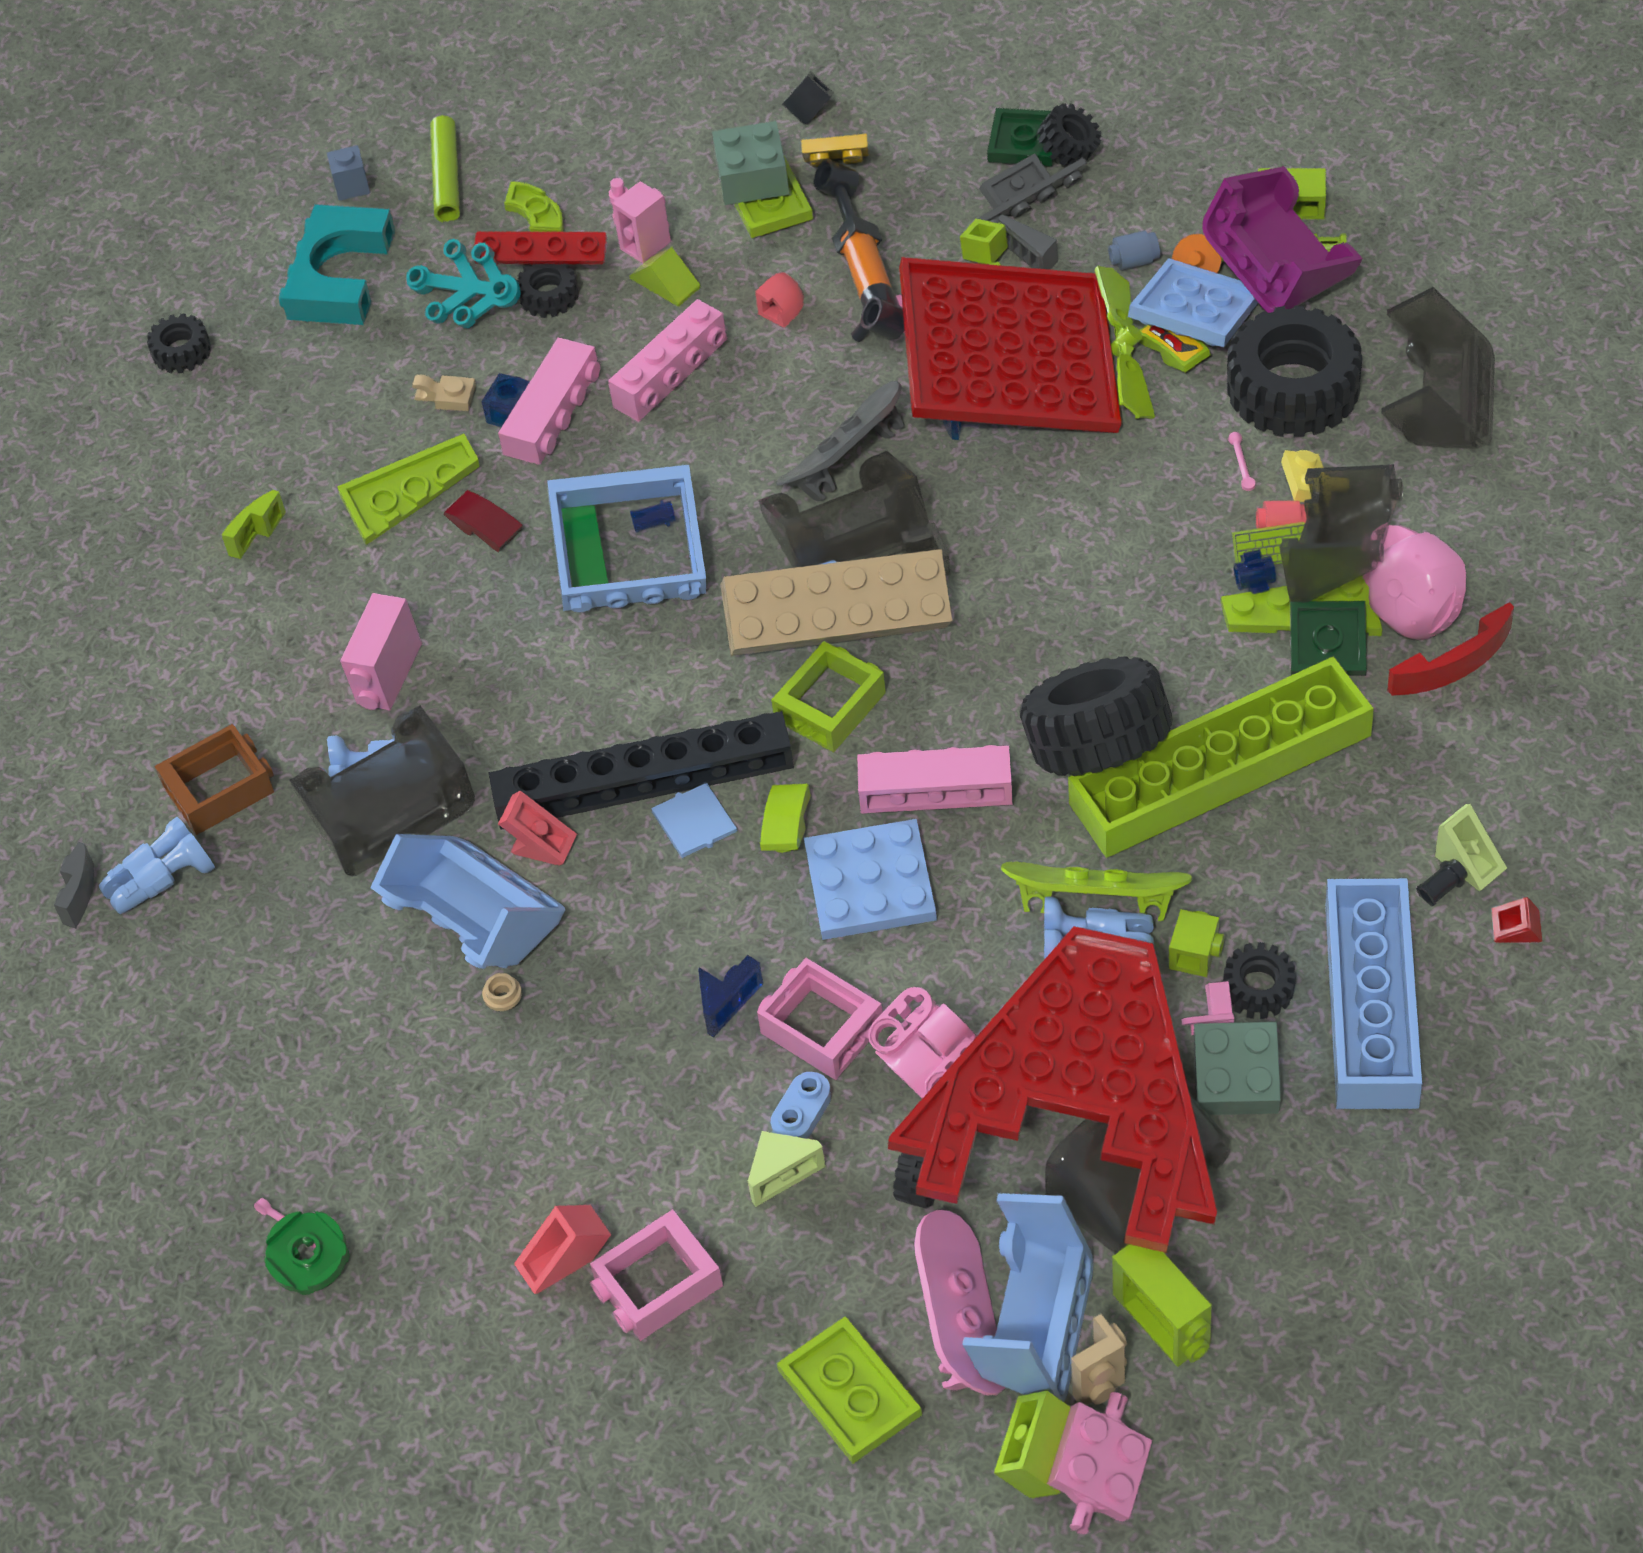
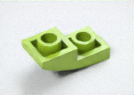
M809 784L772 785L762 822L761 851L784 853L799 849L806 830L803 816L811 797Z

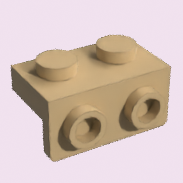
M1102 1314L1093 1318L1094 1345L1071 1358L1072 1394L1077 1402H1081L1086 1406L1092 1402L1098 1405L1107 1401L1110 1393L1115 1392V1388L1125 1383V1366L1127 1365L1125 1346H1127V1341L1120 1328L1115 1323L1109 1325Z

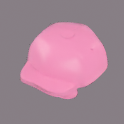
M1388 525L1380 529L1372 537L1362 556L1361 574L1365 583L1369 586V605L1374 613L1395 632L1410 639L1424 640L1442 633L1455 621L1462 609L1466 592V570L1463 560L1447 544L1428 532L1417 533L1404 526Z

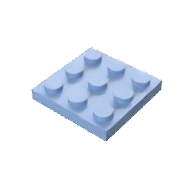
M1168 258L1130 304L1128 317L1139 320L1145 325H1155L1170 330L1174 334L1186 335L1202 340L1208 345L1224 348L1258 304V301L1240 280Z
M917 819L804 838L822 940L937 920Z

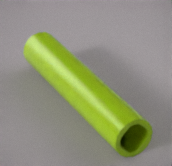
M437 116L430 124L434 216L440 222L455 221L460 215L456 124L449 116Z

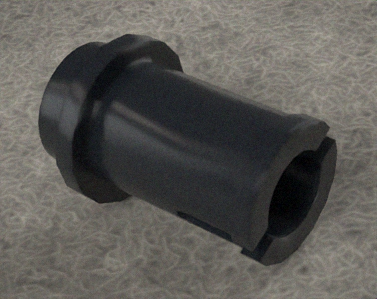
M1455 859L1450 861L1444 860L1440 864V869L1417 886V893L1430 906H1434L1438 900L1455 886L1460 888L1465 884L1464 879L1468 876L1467 871Z

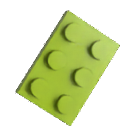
M785 156L789 195L734 204L751 238L813 220L812 209Z
M846 1316L777 1363L779 1373L852 1464L922 1416L921 1407Z

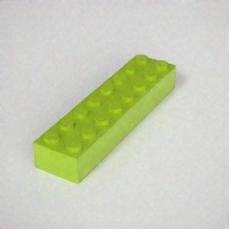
M1333 656L1170 730L1167 737L1163 741L1158 742L1156 748L1142 753V756L1135 760L1126 761L1123 765L1115 768L1103 769L1102 772L1093 774L1092 772H1087L1083 775L1069 776V805L1101 852L1108 858L1370 737L1372 734L1374 708Z

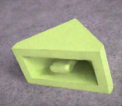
M1465 804L1439 826L1435 857L1441 862L1444 860L1450 861L1451 859L1459 861L1468 874L1464 880L1478 891H1481L1507 869L1471 804Z
M762 1131L748 1178L753 1204L757 1207L823 1169L825 1161L823 1148L819 1141Z

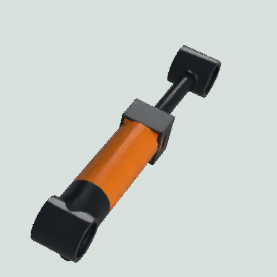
M825 159L816 169L813 181L814 187L821 192L835 197L844 223L832 237L836 252L846 257L863 307L861 322L853 330L851 336L855 341L862 342L867 334L872 331L893 340L898 339L905 331L903 307L897 304L877 247L882 241L878 226L856 217L850 200L857 190L859 173L831 159Z

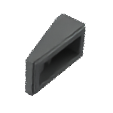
M1001 214L998 217V223L1004 224L1006 228L1007 248L1031 268L1051 270L1058 262L1057 239Z

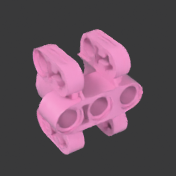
M912 987L903 991L873 1022L868 1033L869 1042L876 1050L875 1053L921 1098L928 1093L977 1037L944 1003L940 1007L937 1006L930 994L919 987ZM913 1000H915L918 1003L922 1002L921 1005L911 1013L912 1010L909 1007L910 1002ZM898 1014L905 1019L902 1024L895 1019ZM886 1027L897 1028L888 1037L885 1047L879 1045L878 1036L881 1030Z

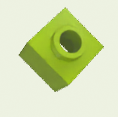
M975 219L960 235L962 258L980 264L995 262L1008 247L1005 225Z

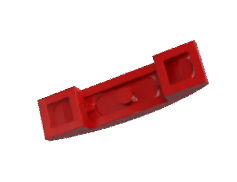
M1509 602L1480 618L1478 635L1428 662L1419 652L1389 669L1387 691L1392 696L1427 692L1456 682L1477 670L1498 651L1506 640L1512 626L1514 606Z

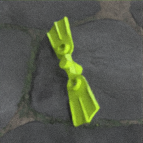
M1097 266L1095 274L1101 296L1104 298L1108 311L1107 319L1115 327L1116 340L1111 343V351L1113 355L1118 357L1116 369L1118 372L1119 404L1129 409L1136 419H1154L1155 414L1143 371L1131 355L1134 349L1133 346L1142 339V334L1133 325V318L1128 317L1131 304L1129 281L1112 267Z

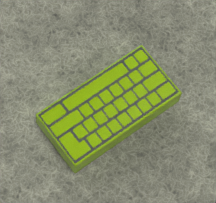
M1304 522L1232 532L1235 564L1238 570L1310 559L1306 523Z

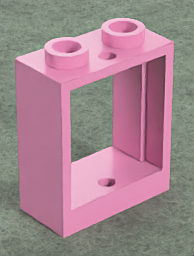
M805 958L797 968H792L788 971L782 985L773 995H768L763 999L758 1008L757 1015L762 1035L829 1077L837 1080L868 1044L869 1028L882 1014V1004L808 958ZM810 991H813L851 1015L824 1047L783 1022Z
M673 1209L590 1263L594 1280L590 1282L593 1291L602 1303L608 1300L616 1308L613 1315L619 1326L625 1333L632 1330L640 1341L723 1287L719 1267ZM667 1241L692 1272V1275L638 1310L613 1276Z

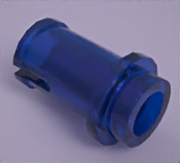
M661 499L660 504L630 511L636 533L663 524L669 527L670 522L676 521L671 500L664 502Z

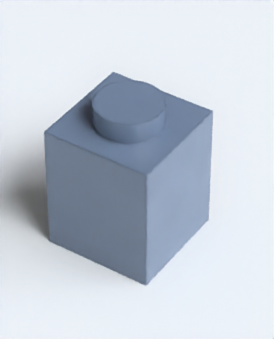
M358 145L327 152L339 201L370 194Z

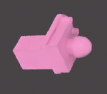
M1229 981L1205 985L1209 1015L1182 1019L1183 1026H1191V1035H1194V1024L1234 1023Z

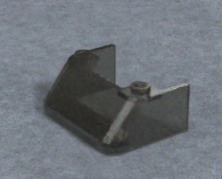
M1434 287L1388 309L1387 315L1408 334L1406 353L1409 360L1413 364H1417L1424 371L1423 388L1381 408V414L1397 427L1409 442H1413L1417 446L1478 449L1489 444L1492 441L1495 372V354L1489 340Z

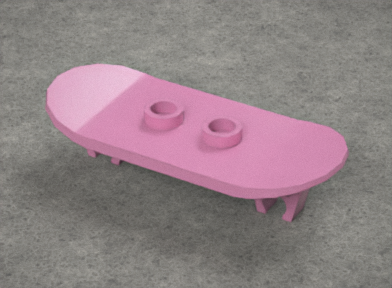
M934 1210L924 1216L917 1227L915 1255L934 1347L942 1361L939 1370L942 1373L952 1374L949 1381L942 1383L943 1388L961 1390L969 1387L984 1395H998L1006 1387L983 1379L978 1370L974 1368L972 1360L963 1347L964 1337L983 1338L985 1335L995 1336L997 1331L979 1242L971 1227L960 1216L949 1210Z

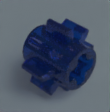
M1260 549L1244 552L1243 555H1240L1241 562L1234 563L1233 565L1238 589H1248V592H1252V594L1269 591L1268 584L1276 582V570L1272 557H1262Z

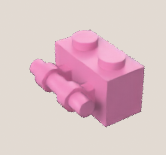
M615 178L610 182L609 198L613 206V221L617 229L619 246L622 251L643 264L671 242L665 198L659 190L652 189L641 181L628 190L624 187L622 179Z

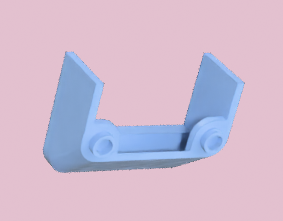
M998 1193L997 1202L1008 1221L1007 1230L1003 1231L1000 1236L999 1250L1001 1256L1006 1258L1011 1270L996 1335H985L983 1338L964 1337L963 1347L972 1360L974 1368L978 1370L983 1379L1024 1395L1048 1391L1064 1402L1067 1397L1072 1374L1071 1358L1076 1355L1092 1281V1253L1063 1196Z

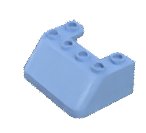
M396 834L370 887L382 896L381 900L387 906L396 910H402L403 907L425 910L432 915L431 920L436 925L445 929H452L460 935L459 940L463 943L461 950L466 954L465 960L471 965L485 969L487 966L508 968L511 965H518L559 924L565 912L564 906L474 844L454 836Z

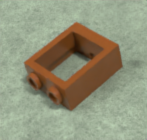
M233 724L154 766L162 787L195 835L202 833L274 793L270 778L274 777V773L264 757L260 759L256 757L257 749L249 735L246 733L241 736ZM237 755L250 773V776L198 804L185 783Z

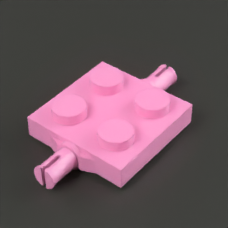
M1110 1393L1105 1413H1100L1081 1402L1071 1406L1048 1479V1485L1065 1493L1076 1503L1077 1507L1070 1529L1072 1531L1076 1530V1533L1087 1534L1089 1532L1093 1512L1104 1513L1122 1522L1130 1519L1152 1440L1128 1428L1121 1421L1125 1405L1128 1401V1398L1125 1395L1122 1396L1121 1393Z

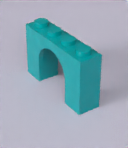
M314 204L310 218L307 217L305 220L302 241L297 242L294 263L288 267V279L285 288H281L279 293L280 307L284 308L287 320L364 325L371 304L366 279L328 277L317 271L328 259L342 253L388 254L395 233L390 209Z

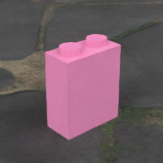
M372 593L340 660L356 703L366 709L374 710L380 708L391 710L422 645L405 598Z

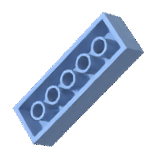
M1327 879L1325 909L1336 1109H1419L1422 1074L1408 879Z

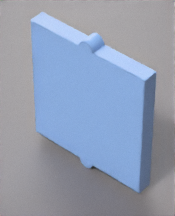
M707 783L683 794L678 792L674 798L651 808L653 815L681 858L704 847L711 848L713 843L737 832V828Z

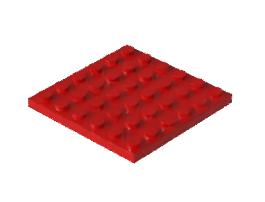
M901 257L899 271L912 417L1110 433L1119 432L1121 417L1105 301L1101 296L1095 273Z

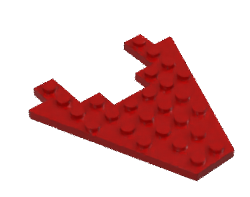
M1073 926L892 1132L888 1139V1150L924 1158L916 1185V1195L957 1204L977 1132L1018 1141L1027 1106L1106 1123L1108 1128L1101 1152V1160L1141 1169L1124 1243L1167 1253L1175 1216L1215 1225L1217 1208L1153 943Z

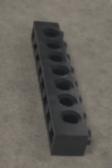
M780 711L764 713L756 717L737 721H726L718 725L699 729H688L684 732L665 736H654L646 740L627 744H616L608 748L588 752L582 751L560 758L543 759L536 763L517 767H505L488 773L494 807L499 822L512 794L522 791L554 817L559 818L692 790L706 783L708 786L788 770L794 768L783 712Z

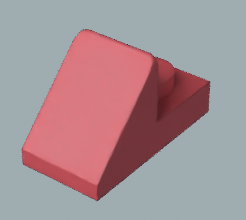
M522 791L512 794L498 825L517 838L511 850L513 854L558 866L564 864L577 836V833Z

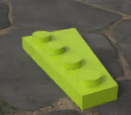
M461 434L337 486L338 493L363 541L367 545L479 468V459L465 434Z
M1361 573L1221 596V607L1228 632L1277 633L1278 630L1290 631V601H1365L1366 633H1368V636H1382L1380 619L1369 605V586L1365 583Z

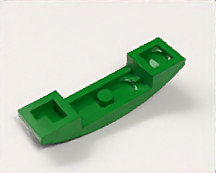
M595 505L561 508L572 586L580 587L609 583Z

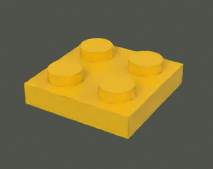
M867 134L801 140L804 162H811L812 167H818L825 159L843 158L844 164L862 162L863 156H869Z

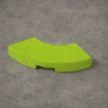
M510 182L504 203L506 211L515 212L525 217L529 222L530 232H564L562 213L557 202H553V200L546 196L545 191L538 187L522 182Z

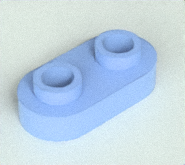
M805 1072L798 1075L792 1081L772 1114V1133L806 1139L810 1137L831 1101L830 1085L826 1077L817 1072ZM807 1087H816L811 1092L804 1091ZM788 1118L797 1119L794 1123L784 1122Z

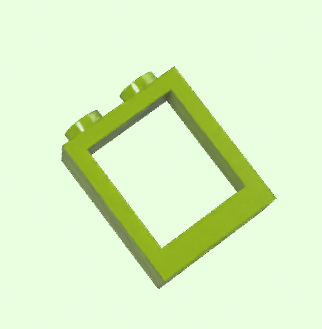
M823 641L771 699L773 713L782 711L787 728L834 753L885 695L884 672L873 663H865L852 656L846 649L835 647ZM827 668L861 685L833 718L800 701V698Z
M1129 1244L1113 1255V1296L1177 1367L1187 1360L1195 1362L1203 1357L1208 1351L1211 1342L1212 1305L1164 1252Z

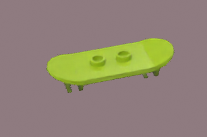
M1016 861L1005 862L1001 865L1002 872L1016 880V885H1019L1024 912H1030L1031 910L1029 900L1032 897H1038L1043 902L1041 913H1044L1045 897H1051L1053 891L1137 897L1140 913L1147 914L1146 908L1149 905H1156L1160 909L1158 921H1164L1174 890L1189 884L1193 880L1190 874L1182 872L1133 873L1118 869L1103 871L1088 870L1083 867H1048Z

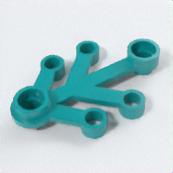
M457 239L448 240L443 247V252L446 257L454 261L462 278L434 274V272L423 265L414 266L407 272V284L418 294L426 295L434 288L457 291L444 302L434 301L426 307L425 315L427 319L436 324L445 322L448 315L454 312V322L464 329L470 328L479 317L494 306L505 308L515 305L521 294L518 281L511 275L502 274L494 259L493 249L485 243L476 244L471 251V256L474 261L484 267L490 282L479 280L466 256L465 245ZM458 246L457 251L452 254L453 249ZM486 250L484 257L480 258V254ZM477 294L485 295L471 308L462 306ZM440 309L439 314L434 317L435 311ZM468 313L467 318L462 321L463 315Z

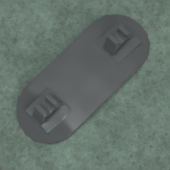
M891 381L871 394L856 412L846 419L833 434L823 440L794 469L780 477L776 481L777 486L787 483L790 487L797 485L813 500L817 502L824 500L826 497L819 491L820 484L827 493L836 489L827 467L840 459L871 429L887 439L894 435L888 429V421L895 430L901 429L904 426L895 406L901 395L902 386L900 382Z

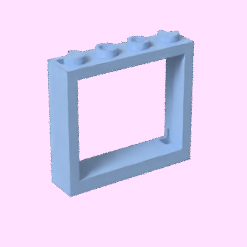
M689 465L547 480L563 611L585 612L591 608L602 606L621 608L628 603L637 602L656 604L664 599L672 598L691 600L697 598L700 594L706 593V574ZM681 496L692 574L580 587L571 586L561 508Z

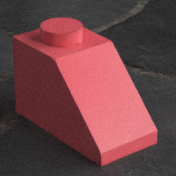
M591 1205L555 1206L514 1264L533 1293L538 1294L593 1261L611 1236V1233Z

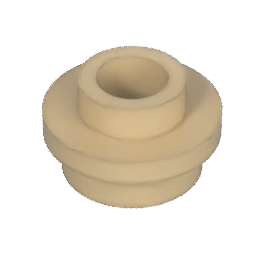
M498 973L486 981L482 995L485 1004L490 1009L506 1011L519 1003L522 997V990L515 978L506 973ZM500 993H507L506 995L498 996Z

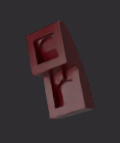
M469 490L461 495L444 512V516L469 536L473 533L476 534L497 552L504 548L522 530L523 526L506 511Z

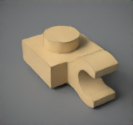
M416 375L412 387L417 389L415 400L435 401L436 409L469 411L476 383L475 378L444 375L441 376L440 383L426 375Z

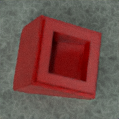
M1528 897L1491 908L1494 941L1496 943L1543 942L1539 909Z

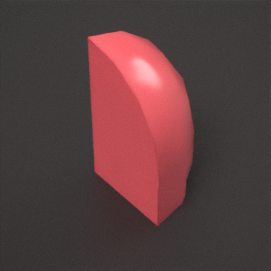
M784 272L776 273L755 291L758 314L783 328L803 308L804 296L801 288L791 276Z

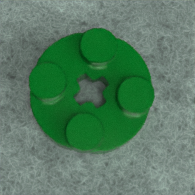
M301 1211L290 1213L281 1218L268 1233L265 1242L267 1244L266 1257L264 1256L266 1268L273 1279L289 1291L309 1295L329 1286L338 1278L344 1269V1265L349 1260V1250L343 1231L332 1217L323 1212L314 1211L315 1213L308 1212L302 1214ZM304 1244L309 1247L315 1244L314 1255L310 1259L298 1260L297 1258L300 1256L298 1248L300 1245Z

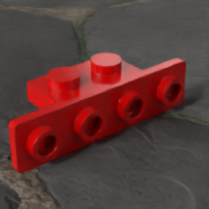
M479 231L475 234L474 246L478 243H485L492 248L497 264H604L607 235L605 232ZM486 250L480 254V258L484 257Z

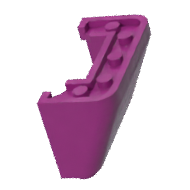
M1285 166L1224 178L1202 221L1203 233L1208 242L1268 313L1274 312V309L1277 307L1285 306V309H1293L1294 306L1306 302L1353 275L1362 261V257L1348 243L1336 244L1328 252L1295 213L1293 207L1299 196V186Z

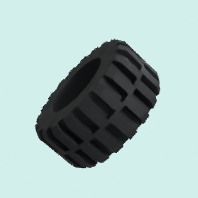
M1285 306L1275 308L1274 312L1271 313L1264 311L1257 314L1254 321L1248 320L1234 334L1231 346L1228 348L1227 395L1230 397L1233 409L1239 412V416L1248 424L1253 421L1256 429L1262 432H1266L1268 429L1273 431V435L1284 437V433L1294 434V438L1304 437L1305 433L1308 432L1316 435L1323 433L1326 426L1330 428L1335 427L1341 423L1342 417H1348L1353 411L1360 395L1363 356L1361 354L1360 342L1354 337L1355 333L1346 324L1342 326V321L1332 314L1326 316L1323 310L1313 308L1312 311L1306 310L1304 306H1294V309H1285ZM1297 364L1313 368L1318 373L1304 378H1288L1279 376L1270 370L1282 365Z
M1127 656L1116 659L1104 658L1099 659L1097 662H1087L1080 664L1079 667L1061 671L1059 675L1051 676L1044 680L1042 685L1035 686L1030 691V695L1025 696L1020 708V718L1036 764L1046 772H1054L1060 776L1067 774L1078 776L1087 772H1092L1093 774L1102 772L1103 769L1121 766L1126 761L1135 760L1141 757L1142 753L1156 748L1158 742L1163 741L1167 737L1173 722L1159 671L1150 662L1138 657H1133L1132 659H1129Z

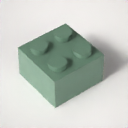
M777 121L712 131L724 205L789 195L786 164Z
M1277 1022L1194 1024L1193 1043L1197 1115L1278 1114L1281 1097Z

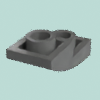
M78 842L71 854L67 855L63 860L60 873L66 886L58 892L54 904L63 925L75 929L88 906L94 882V863L86 845Z

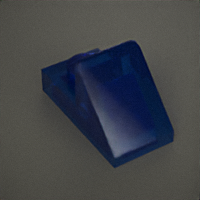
M749 955L739 965H734L728 970L723 982L704 969L698 968L707 1033L713 1038L763 985L760 962Z

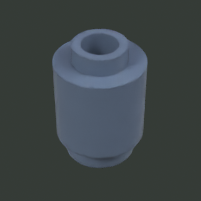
M1143 230L1114 237L1113 245L1108 246L1110 262L1113 266L1118 265L1120 271L1151 264L1153 259L1160 258V247L1155 232L1147 233Z

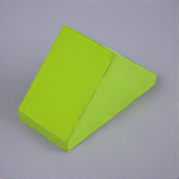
M673 247L651 256L629 275L631 280L677 307L701 288L699 282Z

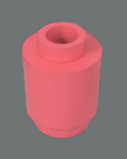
M1264 501L1263 508H1257L1256 510L1257 529L1304 522L1306 523V532H1309L1310 509L1308 504H1300V501Z

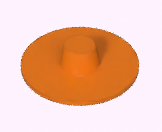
M1192 234L1183 238L1176 245L1172 255L1173 260L1214 273H1218L1222 262V257L1203 234Z

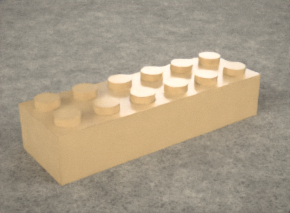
M942 549L725 576L720 584L731 656L820 645L823 641L835 643L946 628L952 622Z

